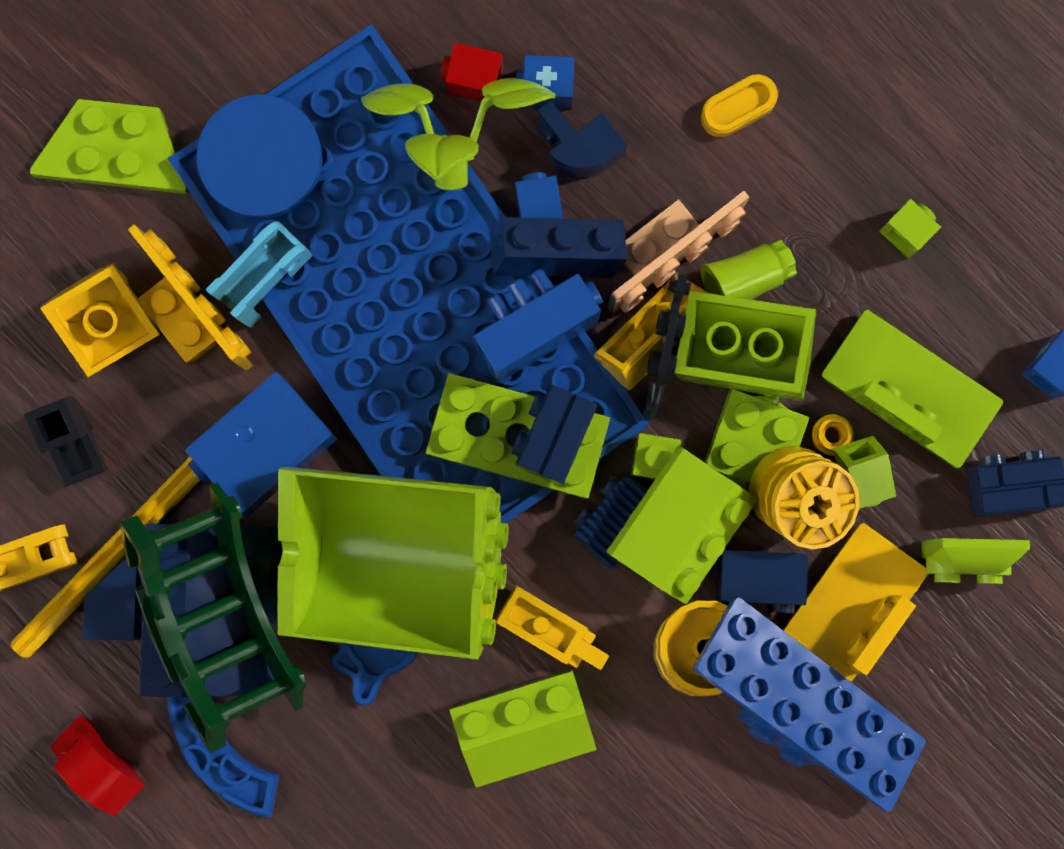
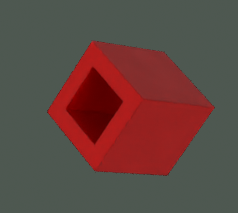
M454 43L452 55L444 56L440 73V80H445L447 95L481 102L485 98L482 95L483 86L501 79L503 54Z

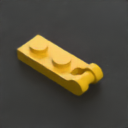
M65 524L0 545V592L78 564L75 553L69 552L65 540L69 537ZM49 544L53 558L42 561L38 547Z

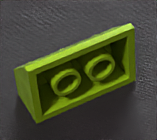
M689 291L685 311L686 323L679 343L674 373L680 381L804 401L811 362L816 309Z
M678 445L606 552L662 591L687 604L718 557L724 552L725 547L741 523L747 518L758 499Z
M572 668L452 705L449 709L461 751L476 788L597 750Z

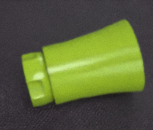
M776 240L768 245L761 244L738 255L703 264L700 268L705 291L709 294L753 300L783 285L784 281L795 277L797 271L793 254L782 240Z

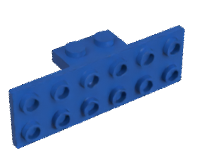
M733 598L693 667L694 671L741 705L742 709L737 718L749 726L748 733L763 743H772L781 750L780 756L785 761L799 768H802L804 765L823 766L882 811H892L926 743L925 738L744 600Z

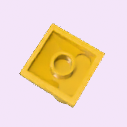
M114 262L94 271L62 290L40 307L87 377H90L160 334L130 288L128 279L118 270Z

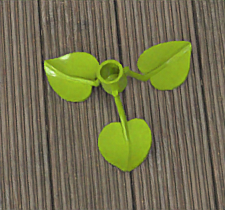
M506 78L486 84L482 88V95L485 98L481 101L470 138L462 135L440 136L434 134L428 111L424 106L433 101V94L426 88L418 85H387L361 97V102L368 110L381 115H402L412 111L417 112L421 116L426 134L411 137L405 142L407 154L417 166L435 180V185L438 188L458 190L468 185V161L474 160V156L479 151L477 139L489 107L493 105L502 109L526 107L547 99H555L556 93L540 84L524 79Z

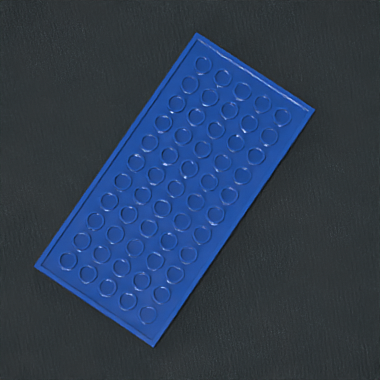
M371 24L265 94L279 97L298 107L313 124L322 147L323 161L319 180L314 190L312 189L306 198L292 208L289 213L270 219H250L236 215L220 205L207 191L199 175L197 167L199 138L169 157L168 160L235 260L254 242L253 239L265 227L275 221L280 222L313 254L292 277L286 273L262 300L380 475L492 487L496 493L500 494L501 523H508L555 490L425 454L448 373L536 397L538 391L546 394L551 384L598 405L595 411L596 414L611 417L599 460L649 427L650 424L625 388L595 359L594 354L598 349L586 332L502 382L497 383L477 350L473 336L499 321L488 303L489 299L498 293H502L513 311L519 309V305L508 289L509 284L517 279H523L534 299L538 298L539 295L529 281V276L493 275L490 236L501 218L505 217V215L469 163L468 185L458 190L438 188L435 185V180L417 166L405 150V142L409 138L426 134L421 116L415 111L402 115H381L363 106L361 97L378 88L392 84H413ZM425 104L424 106L428 111L434 134L449 136L428 104ZM473 414L466 421V431L474 437L485 435L490 428V421L483 414ZM513 425L508 429L506 441L510 446L514 447L521 430L529 433L525 426Z

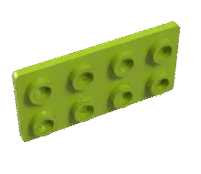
M865 310L821 373L823 380L954 468H960L1003 405L1001 398L869 310Z

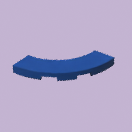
M167 697L170 724L173 725L175 736L181 748L180 752L199 779L201 778L228 803L256 815L272 817L280 774L252 764L242 757L227 740L225 747L210 754L183 707L190 703L189 698Z

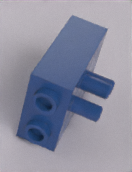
M538 269L531 273L528 278L539 295L538 298L534 299L523 279H517L509 284L508 289L519 305V309L513 311L502 293H498L489 299L488 303L499 321L473 336L477 350L497 383L502 382L598 324L601 312L599 304L603 303V300L591 280L584 283L580 275L576 274L558 286L553 287L542 269Z
M276 371L185 449V451L193 459L188 465L198 478L204 483L209 479L213 484L218 482L228 497L234 496L241 507L242 515L249 516L278 491V469L286 466L305 468L335 442L337 438L287 380Z

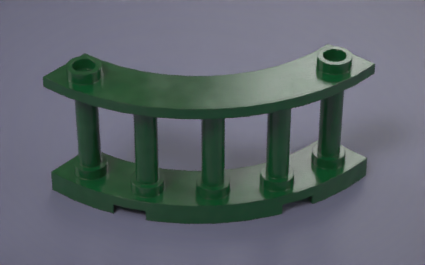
M218 482L210 485L212 509L156 532L153 529L147 530L137 515L120 522L128 566L130 568L137 566L142 585L134 589L151 638L171 684L180 680L190 700V703L183 707L210 754L226 746V727L229 726V720L282 694L286 696L294 710L297 711L303 708V690L307 686L301 669L297 665L292 666L282 649L258 597L241 537L239 523L243 518L241 507L234 496H227ZM215 526L220 548L165 572L161 570L159 554H162V548ZM225 565L235 593L181 617L173 614L167 595L171 593L172 587ZM242 609L253 638L202 662L192 661L183 641L187 637L186 633ZM261 653L275 679L224 704L220 702L214 703L204 686L206 678Z

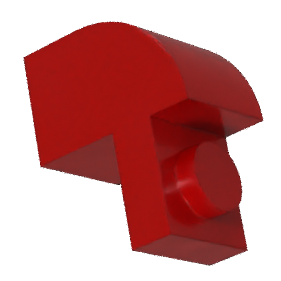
M81 715L50 745L58 759V762L53 767L65 783L89 804L114 817L145 786L129 759L107 748L92 722Z

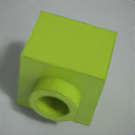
M910 199L879 232L909 259L924 246L941 226L935 222L936 217L927 206L922 203L916 204Z

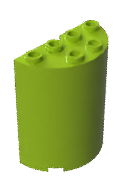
M288 466L278 469V541L282 542L283 551L278 565L277 635L478 660L484 646L493 644L496 623L495 619L492 618L498 589H504L507 578L506 564H501V549H505L507 546L509 527L508 523H501L500 494L496 493L492 487Z

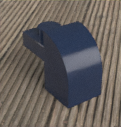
M551 100L538 109L539 125L536 126V129L548 146L551 147L554 144L557 146L549 152V163L560 173L573 178L594 177L606 171L625 156L627 144L603 113L575 132Z

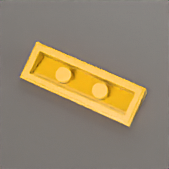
M690 282V291L708 293ZM668 283L594 354L595 359L628 390H631L647 375L650 353L652 350H659L662 335L655 334L660 309L668 310L672 292L667 291ZM683 294L679 313L685 314L688 295ZM674 338L672 349L680 342V339Z

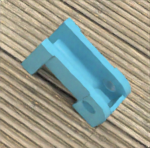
M278 221L265 227L253 239L254 242L220 278L217 277L205 289L209 294L231 309L230 314L250 328L262 317L254 309L260 300L286 273L292 277L313 255Z

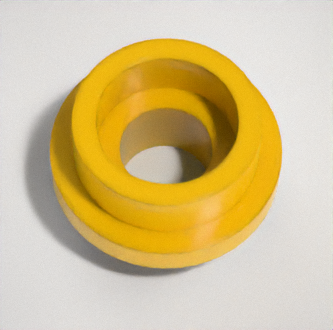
M826 415L820 418L812 429L814 446L818 451L828 456H835L833 448L851 443L854 440L852 425L846 418L840 415ZM828 428H833L838 432L839 439L836 443L827 441L825 432Z

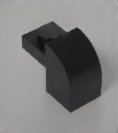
M69 395L24 414L41 454L50 451L65 487L105 472L108 469L91 432L94 429L93 425L75 397Z

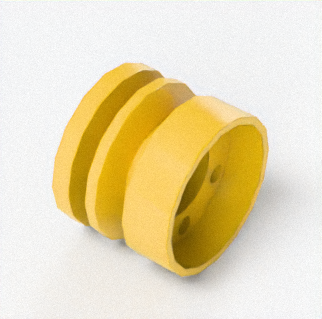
M798 446L778 448L765 456L754 469L748 487L749 493L758 499L752 507L758 519L794 545L812 550L829 547L844 538L854 525L860 507L859 489L851 474L838 464L823 458L814 451Z

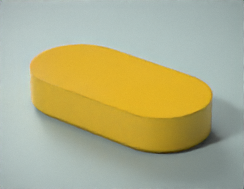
M755 74L710 97L705 102L701 112L703 128L712 136L727 137L766 116L772 111L777 102L778 91L775 83L764 75Z

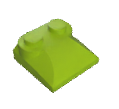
M956 538L921 540V557L926 560V574H934V582L961 583V575H976V583L1003 584V575H1011V566L1030 549V540Z

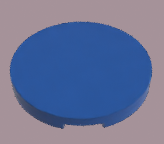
M249 95L227 103L208 120L198 141L197 167L205 188L220 205L241 217L270 219L289 213L292 208L306 198L312 189L314 190L321 174L323 161L322 147L313 124L298 107L279 97Z

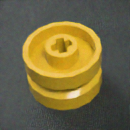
M697 600L673 611L660 624L654 639V661L660 676L673 689L689 696H714L723 693L696 673L693 667L700 656L697 650L698 643L701 640H705L706 645L728 607L727 605L718 601Z

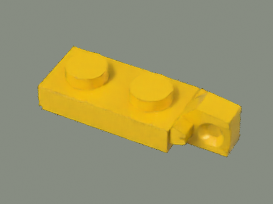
M515 585L495 619L497 624L566 665L569 663L578 668L583 659L599 670H602L609 658L607 653L591 644L596 635L588 631L586 626Z

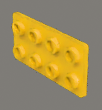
M135 224L128 228V231L165 276L141 295L138 300L148 316L188 365H191L216 344H219L234 363L245 371L250 369L253 365L246 358L251 353L250 349L237 333L234 334L228 326L223 329L221 324L226 319L211 301L209 302L203 294L196 295L201 289L188 271L184 270L176 261L173 264L171 263L176 256L161 238H158L151 229L144 233Z
M860 523L807 595L806 605L799 606L783 631L850 682L853 681L857 674L867 676L915 609L916 605L910 602V599L928 576L926 568L868 525Z

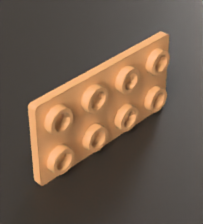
M745 191L741 192L700 225L678 199L626 240L627 261L623 265L633 277L610 295L608 310L612 314L620 308L624 313L630 311L644 299L642 295L647 291V287L654 284L659 288L676 274L675 269L683 259L686 258L691 263L709 248L707 245L713 240L712 237L718 233L723 238L741 223L739 220L746 214L743 208L750 198Z

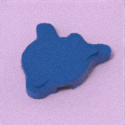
M340 643V649L331 657V665L336 670L348 674L352 678L353 698L358 704L366 706L376 699L377 692L383 681L390 675L400 672L416 659L419 652Z

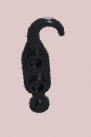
M677 272L675 279H669L667 291L672 292L668 310L660 309L655 334L662 336L659 350L651 351L647 365V375L654 378L653 381L649 382L643 407V416L646 420H653L657 416L665 392L666 384L664 381L665 379L672 380L674 377L677 355L671 354L674 338L681 339L683 336L686 314L679 313L683 294L689 295L691 286L690 282H686V273Z

